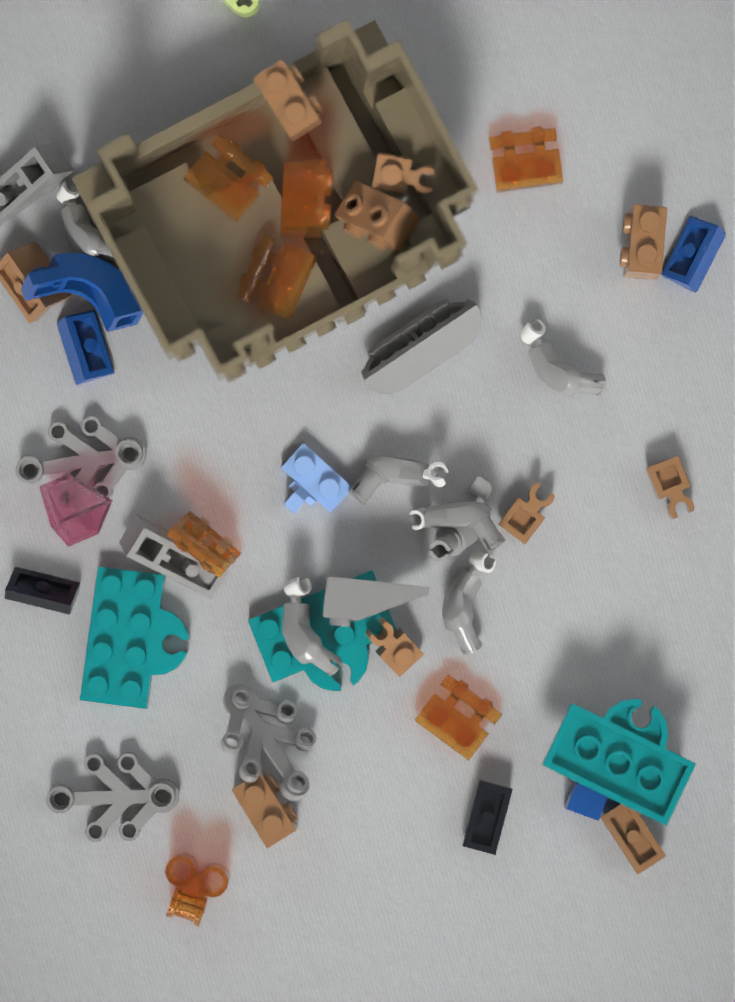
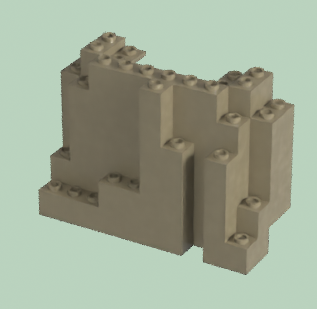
M348 19L316 36L314 52L291 63L295 65L304 80L299 85L304 95L307 97L312 93L323 110L317 115L322 124L295 141L290 139L255 82L136 145L129 133L97 149L102 161L101 163L72 177L83 202L116 260L168 360L176 358L180 362L195 354V347L199 345L218 380L226 378L229 383L246 374V366L250 368L257 365L258 369H261L277 360L274 354L284 349L291 353L306 345L305 338L317 333L321 337L337 328L335 322L340 323L345 320L347 325L361 319L365 316L369 304L377 301L378 305H382L397 296L395 290L405 285L410 290L427 280L424 275L429 273L431 268L439 265L441 269H445L458 262L459 258L463 256L462 251L468 243L454 217L470 208V205L474 202L473 198L479 189L401 43L398 40L388 45L375 20L356 30H353ZM379 152L413 158L411 166L413 169H418L423 165L435 168L434 175L424 173L420 176L422 184L432 186L430 193H421L415 189L414 185L409 184L406 194L376 189L404 202L420 216L419 221L400 252L388 247L384 251L379 250L366 241L367 237L363 235L360 240L352 237L342 229L345 224L334 216L355 180L372 188Z

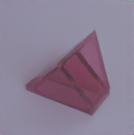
M71 473L39 487L50 526L68 547L99 534L113 500L73 477Z

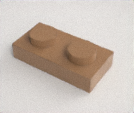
M618 803L600 816L637 874H640L666 857L637 811Z

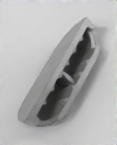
M449 299L443 300L377 343L368 352L370 358L365 368L361 370L367 385L379 393L397 392L465 348L475 338L481 325V312L477 304L470 299H466V302L450 303Z

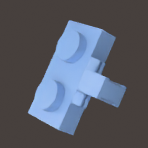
M304 443L281 467L294 479L289 487L295 492L284 503L285 507L293 514L305 502L312 507L317 501L332 513L349 494L348 490L352 487Z

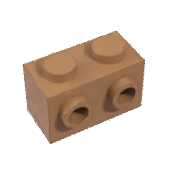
M282 59L253 78L292 141L322 124L317 115L323 110L312 93L307 97L304 95L299 87L304 80L294 64L287 67Z
M356 180L334 215L345 224L342 229L352 237L360 240L363 235L367 237L366 241L379 250L384 251L388 247L397 252L401 251L420 219V216L404 202Z
M634 204L629 213L624 214L622 232L627 234L626 247H621L619 266L624 267V277L657 280L661 276L668 207Z
M262 769L256 781H242L231 790L266 848L271 847L297 830L298 826L295 822L299 820V817L289 802L284 804L279 797L280 786L271 773L266 775Z

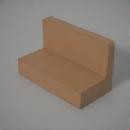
M31 242L9 251L0 260V282L29 324L39 320L52 306L68 300L72 296V293L64 292L25 301L21 287L28 273L38 267L48 268L50 264L49 259L37 242Z

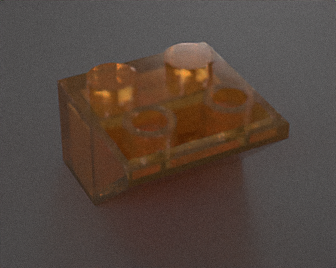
M326 159L284 163L280 236L321 238L322 229L329 230L331 204H324V195H331L333 170L326 169Z

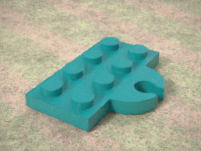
M98 567L81 686V701L148 709L152 675H165L177 669L186 659L188 652L179 651L176 654H170L164 648V640L171 634L177 635L181 640H190V635L184 621L175 613L161 609L166 576Z
M373 570L351 578L377 581ZM326 589L301 598V603L309 604L311 628L320 637L322 646L335 655L340 656L342 663L350 667V681L354 686L360 681L367 670L369 660L367 645L372 642L366 636L365 631L369 629L374 635L381 634L384 627L378 621L380 617L385 618L392 625L394 633L397 631L389 610L359 621L350 620V627L329 625L330 618L323 617ZM284 606L248 620L272 683L304 670L310 681L320 688L330 691H342L341 684L336 682L332 675H327L312 663L302 664L292 654L282 634Z
M641 699L621 700L609 707L603 717L571 703L541 765L667 826L696 763L665 749L669 734L667 722L660 710L653 705L649 710V723L645 727L639 728L633 724L631 716L634 710L641 707Z

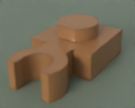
M379 152L372 188L406 194L409 184L414 185L415 189L421 193H430L432 186L422 184L420 176L424 173L434 175L435 168L423 165L418 169L411 168L413 158Z
M679 456L646 468L657 499L668 497L667 512L672 519L678 518L675 506L679 502L686 505L689 513L694 511L692 500L684 496L682 490L691 487Z
M538 482L530 488L527 503L518 497L498 523L500 527L524 545L545 519L538 512L539 509L550 505L555 497L551 493L546 500H538L536 491L541 485Z
M380 617L378 621L384 627L382 633L374 635L369 629L365 633L373 644L380 646L375 652L400 677L424 654L400 628L394 633L392 625L385 618Z

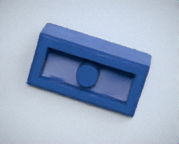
M690 216L662 270L661 276L696 293L725 239L724 231L718 225Z
M95 310L65 316L57 322V328L76 385L114 374Z

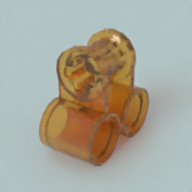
M185 852L174 855L166 865L165 874L167 880L177 887L173 893L166 916L170 918L173 916L193 921L194 926L199 927L207 905V897H218L227 889L230 883L229 870L220 863H211L201 872L198 871V862L193 855ZM184 861L188 863L191 869L190 875L185 878L178 877L173 870L175 862ZM208 872L219 873L223 878V885L219 888L209 887L205 881V875Z

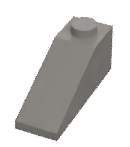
M56 143L34 146L0 177V225L53 190L74 171Z
M137 514L119 541L127 557L212 599L229 572L227 568L168 530Z
M327 576L323 617L330 618L329 625L350 627V620L359 621L428 595L429 587Z

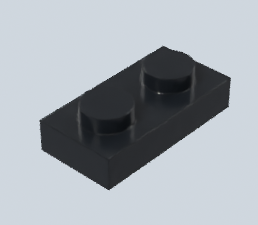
M15 566L5 589V599L70 615L79 593L80 582Z
M479 779L462 843L463 847L496 855L513 791L512 788Z

